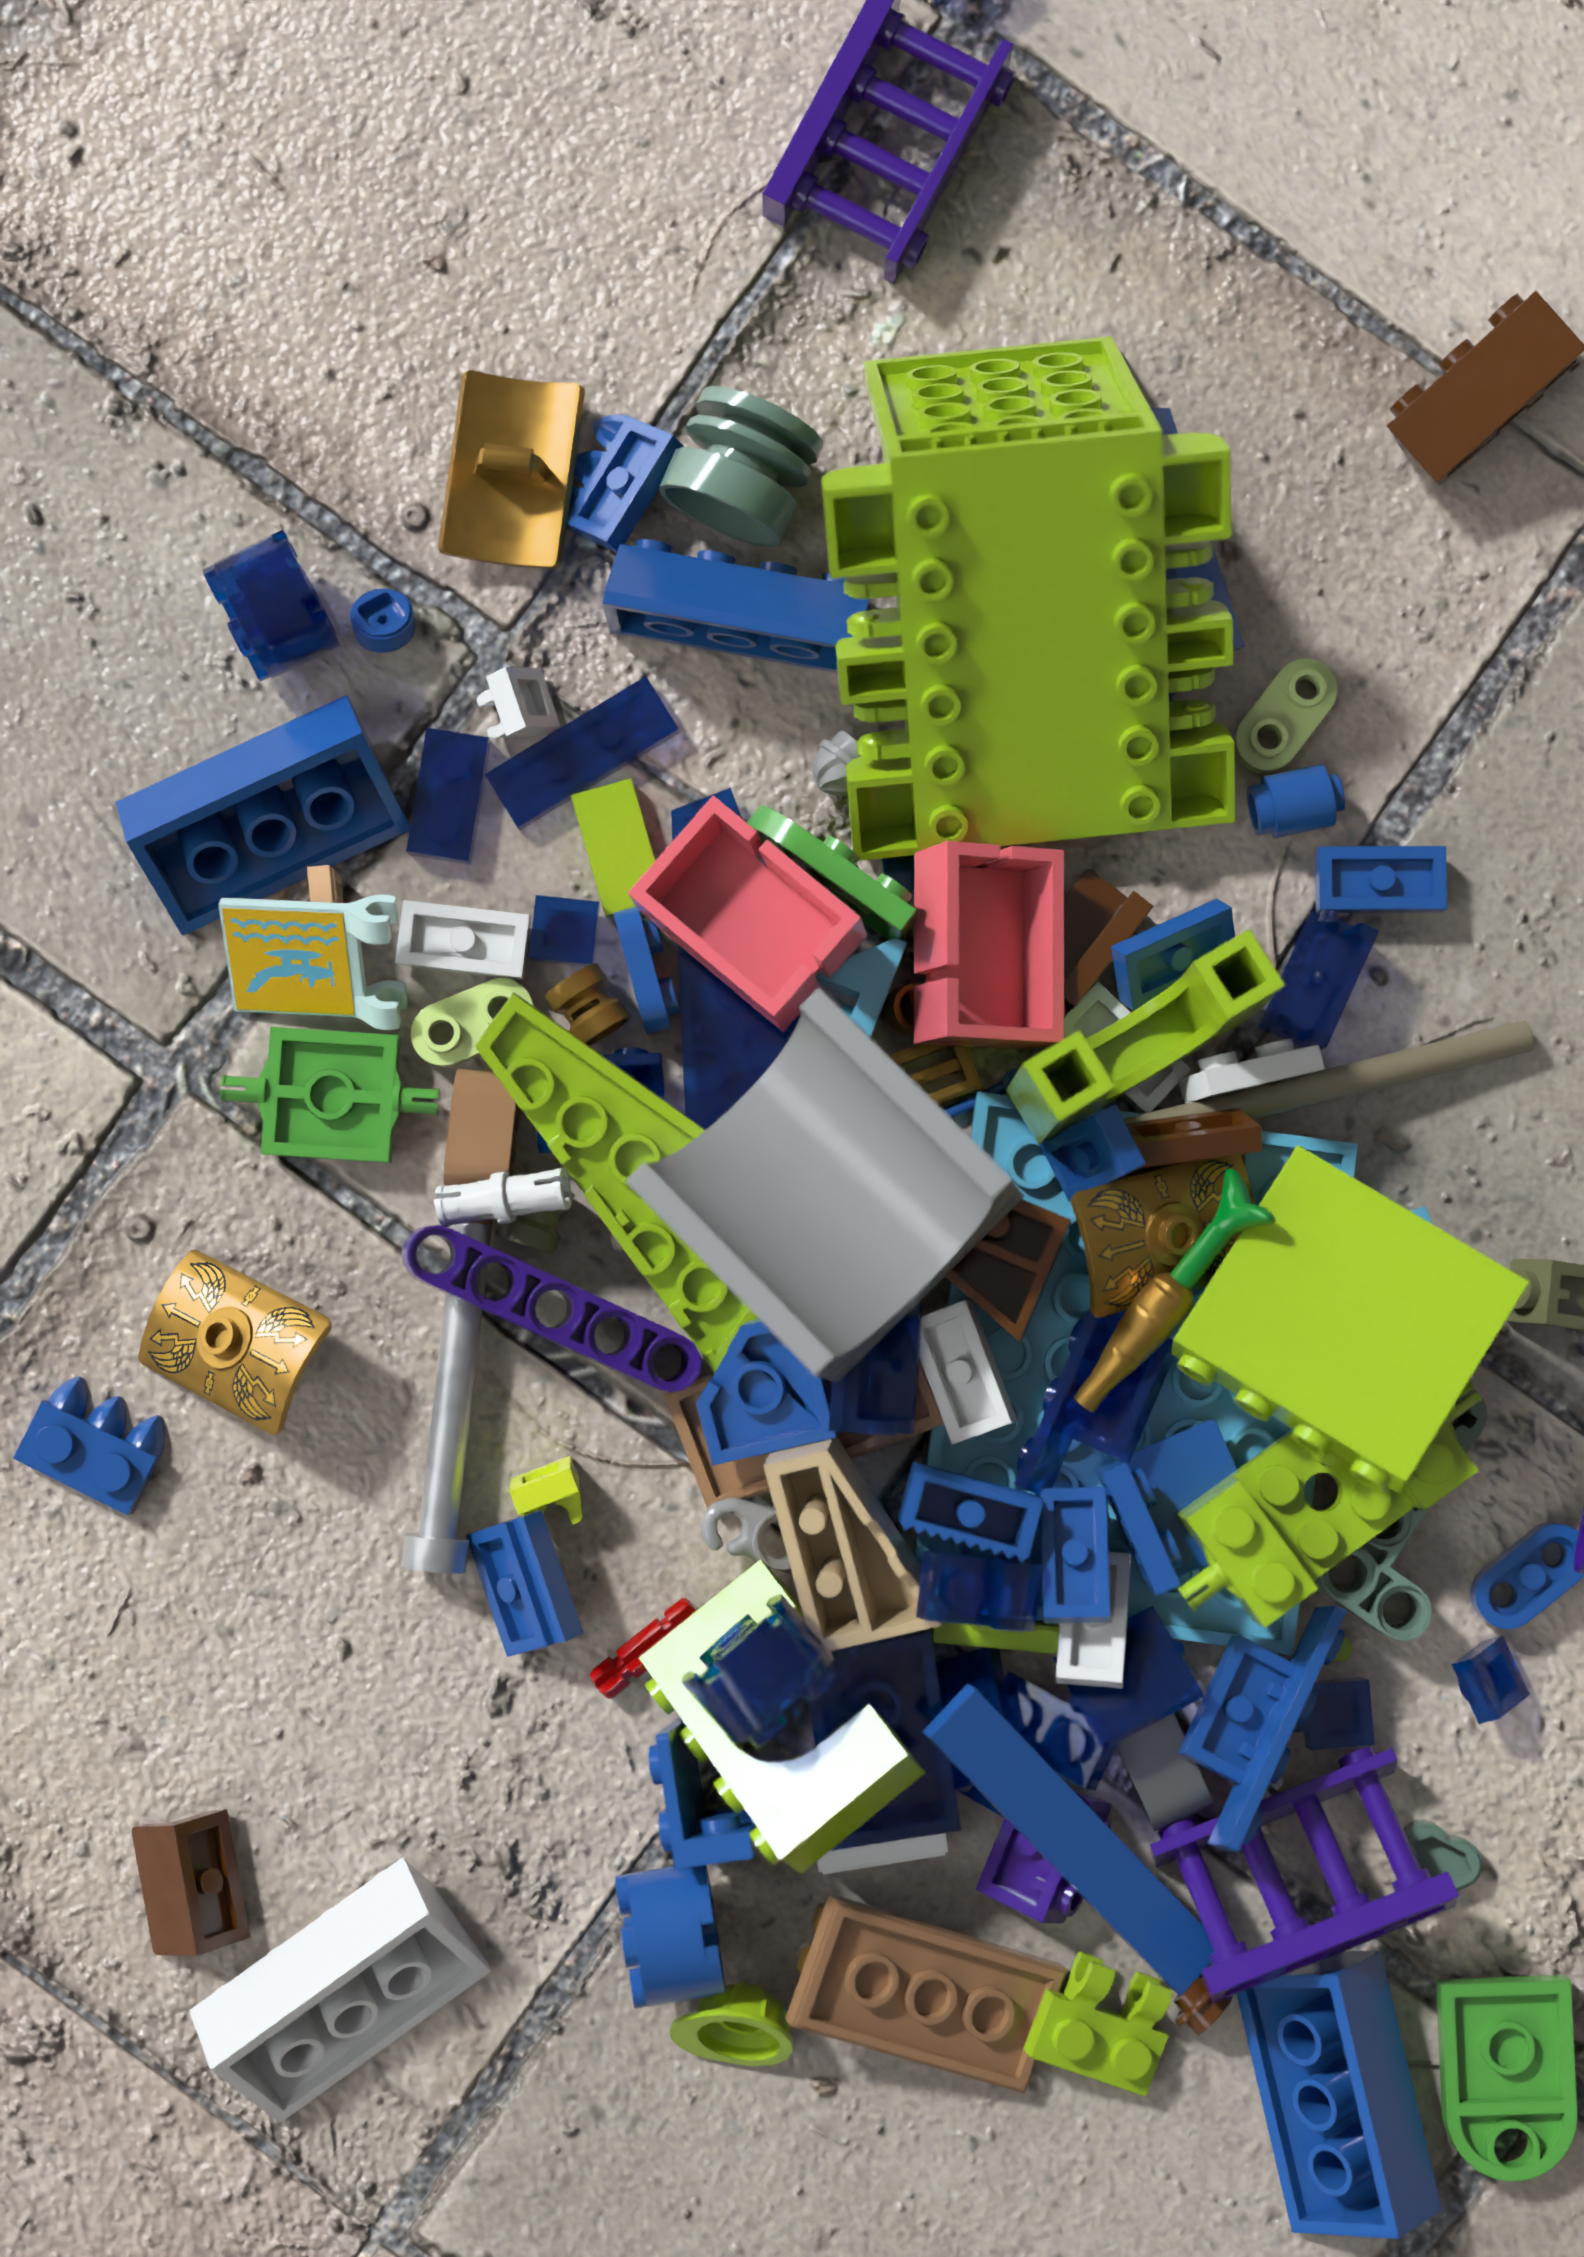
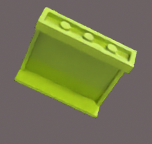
M1297 1145L1259 1206L1266 1207L1273 1213L1276 1218L1275 1223L1251 1227L1242 1231L1174 1337L1171 1354L1180 1359L1176 1364L1178 1369L1194 1381L1205 1386H1211L1212 1382L1216 1381L1237 1394L1233 1399L1234 1403L1251 1416L1265 1422L1269 1420L1270 1416H1273L1294 1429L1291 1434L1292 1439L1308 1451L1321 1457H1325L1330 1451L1351 1464L1349 1473L1365 1486L1380 1493H1384L1386 1488L1389 1487L1399 1494L1529 1281Z

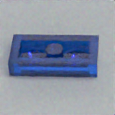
M426 727L406 848L408 855L471 865L491 746L489 737Z

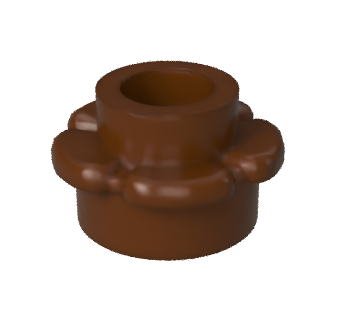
M1200 1974L1182 1996L1177 1994L1173 2000V2003L1181 2009L1175 2022L1179 2026L1186 2023L1197 2035H1200L1220 2017L1232 2001L1233 1996L1213 2004Z

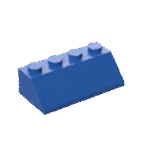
M639 539L636 541L635 546L619 544L604 590L602 605L610 633L838 673L836 643L842 638L854 637L847 632L846 619H849L855 613L864 610L868 611L870 598L856 599L845 595L843 580L847 577L831 579L830 573L822 574L821 580L798 576L795 567L771 561L761 562L759 569L736 565L733 556L710 550L699 551L697 557L674 554L673 547L666 543Z
M347 695L115 802L126 843L182 936L220 919L218 904L221 898L263 899L308 878L307 867L330 865L332 867L411 830L374 747Z
M1344 1951L1237 1994L1292 2233L1400 2239L1442 2210L1382 1952Z

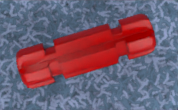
M687 1598L679 1599L664 1612L665 1618L661 1621L656 1618L616 1651L617 1656L614 1659L608 1656L593 1668L590 1678L599 1692L607 1699L614 1698L629 1686V1679L632 1676L638 1679L648 1671L639 1657L695 1613L697 1608Z

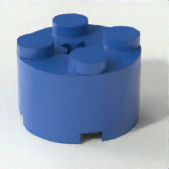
M707 1865L679 1869L671 1866L615 1876L620 1914H632V1916L623 1918L624 1927H620L626 1968L639 1966V1968L629 1969L634 2008L653 2007L726 1993Z

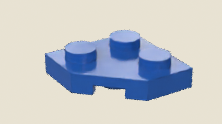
M760 1319L747 1321L739 1328L728 1347L726 1355L696 1402L712 1466L836 1438L840 1434L827 1379L815 1376Z

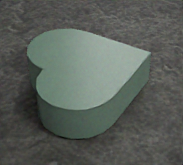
M1425 1819L1414 1820L1403 1828L1420 1868H1428L1432 1877L1448 1871L1457 1891L1471 1886L1480 1877L1483 1868L1482 1856L1478 1849L1465 1838L1456 1835L1448 1836L1434 1822Z

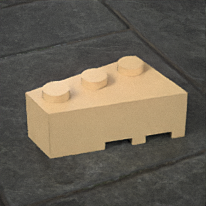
M838 1438L771 1452L763 1466L814 1655L942 1626L947 1604Z

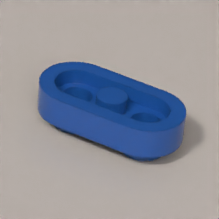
M636 906L614 912L616 926L646 1034L649 1035L671 1029L669 1016L680 1013L671 976L658 979L652 957L653 954L664 952L658 928L648 918H642Z
M1549 1522L1540 1524L1481 1569L1475 1576L1470 1589L1471 1603L1477 1615L1485 1622L1502 1629L1519 1628L1531 1621L1584 1577V1574L1574 1570V1553L1578 1531L1560 1523ZM1550 1543H1556L1561 1549V1558L1554 1566H1547L1542 1558L1544 1548ZM1507 1583L1512 1590V1597L1507 1604L1497 1606L1492 1598L1493 1590L1498 1584Z

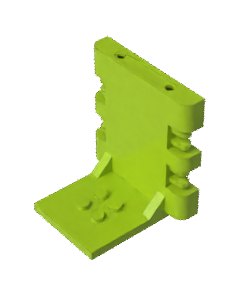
M1112 336L863 361L865 387L882 447L884 464L846 467L831 471L823 476L822 489L829 570L831 579L847 577L843 580L845 595L856 599L896 596V607L874 609L871 611L864 610L846 619L847 632L854 637L842 638L836 643L839 694L841 705L853 704L855 718L864 722L874 723L878 721L904 720L905 729L886 730L863 735L856 741L857 755H860V757L851 760L846 765L852 850L860 857L858 861L911 856L915 852L946 841L1009 846L1236 822L1234 741L1225 726L1213 722V719L1216 718L1215 704L1194 699L1191 701L1169 702V693L1192 691L1193 689L1200 690L1212 685V682L1215 681V667L1233 666V618L1223 603L1211 600V597L1214 596L1213 582L1191 577L1188 579L1166 580V569L1197 566L1210 561V558L1213 557V543L1208 541L1232 538L1231 452L1225 440L1218 435L1209 433L1162 435V429Z

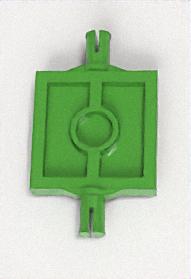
M270 1027L268 1059L260 1074V1078L227 1076L223 1074L220 1083L224 1087L246 1088L245 1091L220 1089L221 1102L258 1103L263 1120L262 1155L391 1164L394 1129L401 1117V1112L434 1114L438 1116L440 1111L438 1103L415 1102V1100L441 1101L440 1088L403 1087L399 1074L401 1043L399 1035Z

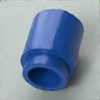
M1323 764L1261 777L1260 784L1247 787L1249 815L1257 836L1271 833L1272 837L1276 839L1335 826L1336 812L1345 810V796L1338 774L1329 775Z

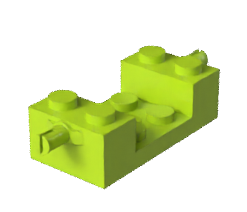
M1468 1381L1458 1397L1460 1400L1453 1405L1399 1494L1389 1487L1386 1488L1384 1493H1380L1365 1486L1349 1473L1351 1464L1330 1451L1325 1457L1308 1451L1292 1439L1291 1434L1294 1429L1286 1433L1176 1514L1205 1554L1206 1562L1209 1565L1181 1587H1177L1181 1596L1186 1599L1185 1601L1190 1608L1196 1611L1199 1606L1226 1588L1234 1594L1252 1621L1264 1628L1269 1626L1319 1588L1314 1581L1414 1507L1427 1510L1479 1471L1458 1443L1454 1427L1451 1424L1454 1419L1476 1403L1482 1401L1479 1392L1471 1391L1475 1387ZM1317 1473H1327L1337 1483L1338 1496L1331 1507L1317 1511L1307 1504L1304 1498V1486L1311 1476Z

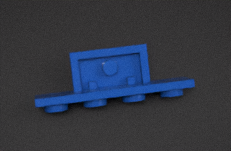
M1337 1605L1314 1608L1291 1661L1276 1655L1241 1635L1231 1636L1178 1751V1754L1234 1783L1207 1844L1219 1850L1238 1852L1242 1843L1248 1844L1256 1835L1264 1814V1810L1259 1807L1269 1783L1275 1784L1281 1778L1289 1763L1291 1749L1286 1747L1293 1729L1296 1723L1300 1725L1305 1722L1315 1706L1318 1690L1313 1685L1323 1664L1329 1665L1334 1660L1342 1646L1345 1632L1340 1629V1626L1347 1613L1346 1610Z

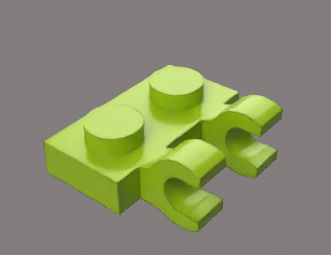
M1079 1951L1074 1959L1064 1994L1046 1988L1023 2050L1030 2058L1146 2097L1169 2037L1163 2029L1155 2026V2023L1160 2021L1166 2014L1172 1999L1173 1990L1160 1985L1161 1980L1159 1978L1136 1971L1130 1981L1121 2014L1097 2006L1109 1993L1116 1971L1113 1968L1104 1966L1105 1961L1102 1958Z

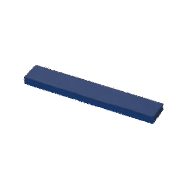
M967 1684L922 1733L1169 1988L1179 1996H1182L1202 1973V1969L1208 1967L1211 1963L1209 1956L1214 1953L1204 1926L976 1688Z

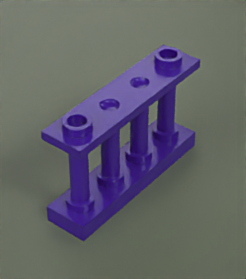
M866 0L762 193L763 217L785 228L794 209L803 213L808 208L888 249L889 252L885 257L884 279L895 284L904 266L913 270L921 259L930 238L929 234L923 232L927 222L990 104L1001 107L1013 85L1017 72L1009 68L1013 44L1004 39L1001 40L989 64H986L905 22L906 15L900 13V0ZM895 46L975 87L976 89L960 119L877 77V69L871 66L881 47L890 51ZM866 100L946 141L947 143L931 173L847 131L848 123L842 120L852 101L861 105ZM837 154L917 195L918 197L902 227L818 185L819 178L813 174L823 155L832 159Z
M1373 1746L1361 1748L1340 1758L1337 1761L1340 1769L1261 1800L1259 1807L1264 1810L1261 1825L1254 1838L1248 1844H1241V1849L1275 1929L1270 1931L1274 1941L1249 1950L1245 1941L1238 1942L1200 1850L1211 1847L1207 1843L1219 1817L1200 1825H1196L1194 1818H1188L1168 1825L1158 1832L1160 1840L1150 1844L1151 1855L1156 1868L1175 1860L1177 1861L1214 1950V1953L1209 1956L1212 1965L1202 1969V1979L1213 2004L1456 1906L1459 1894L1449 1872L1447 1871L1432 1877L1428 1868H1420L1383 1786L1381 1778L1394 1774L1398 1761L1392 1748L1376 1754ZM1357 1789L1397 1878L1392 1883L1395 1890L1394 1893L1372 1902L1368 1893L1360 1894L1321 1805L1323 1801ZM1293 1813H1297L1336 1902L1331 1907L1334 1917L1311 1926L1307 1917L1299 1918L1261 1830V1826Z

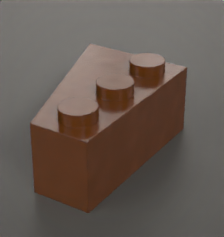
M1537 291L1533 292L1525 301L1518 293L1512 296L1488 319V322L1494 327L1493 330L1475 346L1469 339L1461 342L1439 363L1438 366L1444 371L1441 377L1426 390L1417 383L1389 409L1395 418L1386 425L1387 428L1438 486L1500 434V431L1524 409L1528 410L1544 396L1543 392L1568 370L1572 373L1584 362L1583 342Z
M1021 1199L945 1277L1022 1343L1072 1225L1071 1219Z

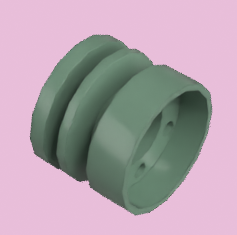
M706 387L702 389L696 403L697 412L700 415L691 417L686 425L687 435L700 448L682 447L675 450L659 486L660 494L670 505L710 529L753 545L764 547L780 546L795 513L797 501L782 486L798 488L807 485L811 471L807 465L817 462L823 449V440L813 428L797 416L771 402L729 387Z

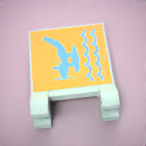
M385 894L372 895L350 903L221 898L218 905L234 1011L356 1017L377 1029H399L401 1024L399 1009H406L408 1005L406 983L387 980L366 987L361 941L377 945L390 943L392 938L390 924H397L399 919L397 897Z

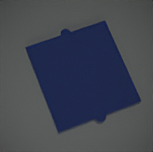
M1153 1605L1127 1619L1123 1689L1066 1684L1073 1696L1070 1699L1073 1711L1076 1713L1082 1712L1102 1751L1204 1697L1200 1686L1183 1659L1186 1655L1183 1644L1181 1642L1174 1643ZM1056 1656V1657L1053 1658V1660H1054L1055 1665L1057 1666V1656Z

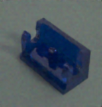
M1323 909L1318 914L1311 911L1280 976L1285 986L1268 1002L1257 1027L1283 1039L1292 1038L1294 1044L1303 1048L1319 1045L1320 1050L1326 1048L1380 930L1365 923H1358L1356 926L1344 923L1337 919L1338 913L1333 910Z
M917 1303L838 1383L832 1381L829 1431L878 1435L914 1433L923 1303Z

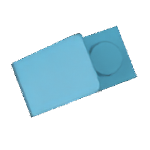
M897 938L849 957L830 979L822 972L815 976L819 985L857 999L854 1008L842 1004L841 1010L869 1038L872 1036L907 942Z

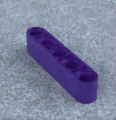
M440 1225L420 1227L412 1232L404 1242L401 1253L403 1265L408 1274L417 1281L646 1386L668 1392H677L691 1386L699 1376L701 1368L700 1352L695 1344L685 1336L458 1231ZM429 1236H437L443 1239L449 1246L451 1255L445 1269L434 1274L422 1269L417 1261L418 1246ZM489 1263H496L505 1269L508 1274L509 1284L503 1296L497 1300L490 1301L481 1296L477 1289L476 1280L478 1273L484 1266ZM555 1290L565 1299L567 1311L561 1323L553 1327H546L537 1318L535 1308L537 1300L542 1294ZM614 1317L621 1323L625 1336L619 1349L613 1353L605 1354L597 1347L594 1334L596 1327L602 1320ZM672 1344L681 1354V1367L675 1376L662 1380L653 1369L654 1354L660 1347Z

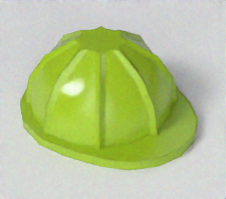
M744 1981L725 1985L726 1993L702 1998L696 2012L675 2018L670 2025V2038L678 2047L691 2054L711 2060L746 2066H767L787 2060L794 2050L793 2036L789 2033V2023L785 2020L787 2013L781 2001L759 1985Z

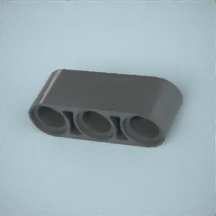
M1133 1633L1126 1637L1123 1689L1088 1686L1144 1813L1155 1832L1214 1804L1197 1764L1178 1754L1185 1737L1138 1635Z

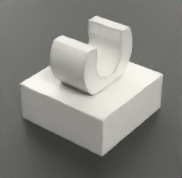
M504 667L486 676L490 689L478 696L476 699L478 707L496 706L501 720L498 725L492 726L487 730L490 738L543 736L561 727L541 668Z

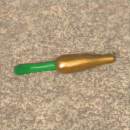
M1231 1168L1226 1169L1219 1206L1212 1222L1171 1273L1155 1275L1140 1290L1119 1321L1091 1375L1074 1395V1399L1088 1411L1094 1413L1108 1394L1147 1360L1184 1321L1193 1306V1291L1191 1289L1236 1233L1245 1229L1275 1223L1276 1218L1266 1207L1252 1204L1248 1188L1239 1172Z

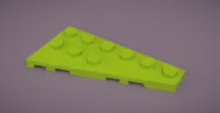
M513 992L475 1044V1048L519 1108L524 1111L546 1141L552 1153L571 1175L588 1202L640 1273L648 1280L667 1306L668 1311L679 1326L684 1329L703 1355L704 1360L715 1373L739 1328L745 1322L758 1319V1317L626 1182L644 1162L652 1163L672 1155L701 1135L706 1129Z

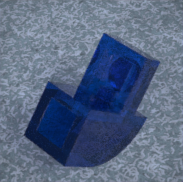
M924 1550L916 1617L926 1621L988 1626L1005 1631H1035L1044 1564L1028 1558L1020 1562L1015 1556L1007 1559L1004 1555L1000 1554L994 1555L971 1551H962V1554Z

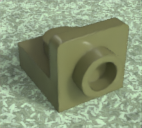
M1512 1259L1510 1270L1528 1280L1529 1283L1506 1321L1584 1331V1265L1556 1260Z

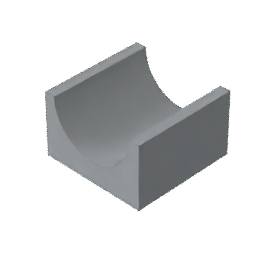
M818 988L800 1006V1020L790 1040L776 1060L751 1089L719 1120L689 1144L662 1160L652 1163L644 1162L626 1182L815 1376L838 1383L1024 1197V1194L1014 1181Z

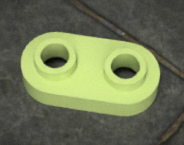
M1303 658L1288 663L1278 673L1234 733L1235 756L1245 769L1255 774L1269 775L1282 770L1294 758L1335 703L1337 683L1333 673L1326 665L1314 659ZM1299 680L1312 682L1316 688V697L1313 699L1301 698L1295 689L1296 682ZM1269 729L1275 732L1278 737V746L1274 749L1262 747L1257 739L1258 731Z
M507 978L489 980L422 1009L415 1017L411 1027L413 1047L421 1058L434 1066L446 1068L459 1065L481 1056L475 1048V1044L493 1021L490 1015V1007L494 1001L501 998L508 999L514 992L535 1007L533 999L528 991L514 980ZM442 1022L451 1024L454 1029L452 1040L445 1045L435 1044L431 1037L433 1028Z

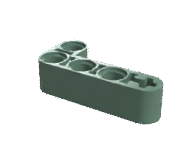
M1482 1396L1480 1403H1476L1461 1414L1463 1418L1460 1424H1452L1457 1441L1466 1453H1468L1483 1431L1487 1421V1407ZM1414 1507L1395 1521L1386 1533L1375 1536L1350 1554L1358 1566L1357 1577L1350 1586L1336 1589L1332 1585L1329 1571H1327L1314 1581L1319 1588L1318 1590L1374 1630L1392 1639L1410 1641L1420 1637L1428 1629L1432 1619L1430 1600L1420 1587L1390 1566L1430 1507L1427 1510ZM1404 1592L1411 1603V1611L1408 1618L1398 1625H1388L1383 1616V1605L1390 1595Z

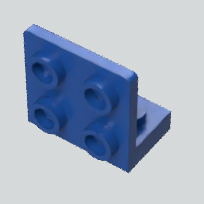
M1206 1420L1095 1469L1102 1487H1106L1107 1499L1147 1589L1156 1596L1180 1586L1178 1577L1208 1564L1205 1554L1176 1514L1237 1470L1221 1431L1214 1420Z
M677 1718L656 1734V1745H651L648 1751L649 1769L653 1784L663 1786L666 1811H660L658 1817L659 1836L663 1850L665 1852L672 1851L675 1869L753 1859L760 1850L749 1833L757 1825L746 1809L737 1814L726 1804L712 1808V1816L706 1817L698 1759L681 1739L679 1732L686 1727V1724L681 1718Z

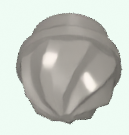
M842 730L831 741L823 739L818 745L819 751L812 763V771L817 787L822 792L847 797L846 765L851 760L860 757V755H857V740Z

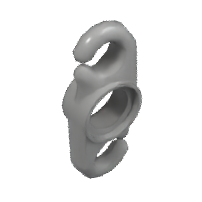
M729 1497L712 1503L706 1510L701 1530L703 1539L710 1550L717 1551L723 1546L722 1538L717 1531L718 1521L726 1514H734L741 1521L742 1532L738 1538L727 1544V1551L730 1555L748 1556L755 1562L761 1560L768 1568L792 1574L787 1554L781 1558L774 1559L765 1552L762 1545V1536L765 1529L771 1523L778 1521L775 1508Z

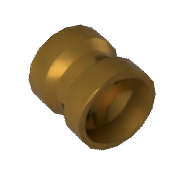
M598 963L590 964L573 973L554 986L545 995L554 1012L566 1017L570 1024L569 1032L589 1046L607 1037L632 1018L622 1000L612 998L606 989L608 979Z

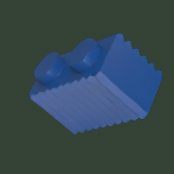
M913 1461L898 1519L904 1530L913 1526L917 1534L926 1530L930 1537L939 1534L943 1541L951 1537L956 1545L964 1541L969 1548L977 1545L982 1552L989 1548L994 1555L1002 1552L1007 1559L1015 1556L1022 1562L1029 1558L1044 1499L1038 1495Z

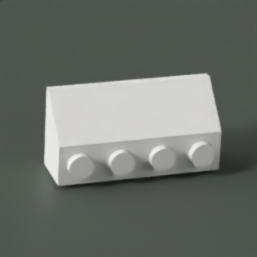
M403 1857L389 1868L378 1873L371 1881L339 1904L325 1911L318 1919L286 1942L272 1949L265 1957L233 1980L219 1987L212 1995L189 2011L210 2070L278 2123H281L490 1973L491 1969L436 1887Z

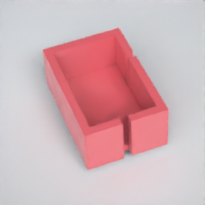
M714 795L627 893L638 910L782 1032L801 1013L800 1006L818 988L821 989L815 976L822 972L830 979L868 936L859 915L768 840L762 843L758 832ZM761 858H763L766 865L760 861Z
M946 841L915 852L914 974H926V983L914 986V1044L1030 1050L1054 1045L1064 1040V850L1010 846L1000 850V845Z

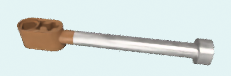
M458 1068L456 1071L444 1162V1185L446 1186L490 1180L491 1174L507 1171L509 1177L514 1174L521 1109L494 1072ZM493 1219L453 1225V1230L490 1246ZM488 1264L480 1270L476 1280L477 1289L483 1297ZM445 1294L418 1533L405 1534L401 1567L427 1572L462 1574L466 1573L469 1540L458 1538L457 1531L482 1310L448 1294Z

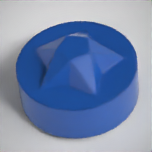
M385 588L371 590L361 595L351 608L350 620L354 637L363 648L377 653L396 651L404 647L415 633L416 623L412 604L404 594L396 590Z

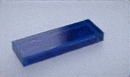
M645 676L487 772L485 776L520 831L571 800V795L586 791L680 732L660 697Z

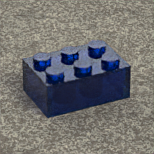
M920 1630L816 1655L813 1653L811 1644L801 1645V1658L815 1748L870 1704L890 1724L926 1772L831 1851L961 1831L951 1762L922 1733L943 1710L930 1630Z

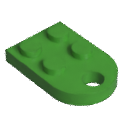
M759 805L747 821L758 832L762 843L766 840L772 843L859 915L864 924L889 941L897 938L903 941L913 928L916 909L909 903L912 894L901 884L883 873L879 875L877 880H874L856 865L860 857L838 839L829 835L822 842L789 818L764 805Z
M1565 1975L1436 1979L1441 2110L1444 2127L1451 2143L1469 2165L1480 2173L1497 2180L1524 2181L1546 2173L1567 2153L1574 2139L1577 2126L1571 1980ZM1511 2128L1524 2131L1527 2137V2146L1524 2153L1512 2161L1498 2159L1494 2152V2144L1499 2134Z

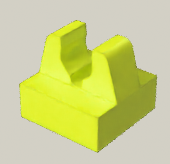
M571 1455L511 1478L509 1493L518 1515L525 1516L542 1510L544 1515L547 1504L555 1501L556 1505H561L567 1510L572 1524L578 1523L582 1519L580 1478Z

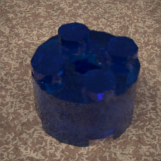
M283 529L202 569L219 605H223L230 619L227 625L244 658H248L260 682L270 677L273 679L341 646L330 618L302 565L298 563L296 559L298 555Z
M782 1593L769 1598L766 1602L767 1607L772 1613L768 1614L758 1623L749 1614L745 1615L698 1657L707 1667L700 1675L690 1670L681 1677V1684L732 1744L741 1743L745 1740L746 1743L752 1742L756 1748H759L777 1735L787 1724L788 1721L782 1715L784 1711L792 1706L801 1696L807 1702L816 1699L838 1677L830 1667L834 1660L832 1652Z

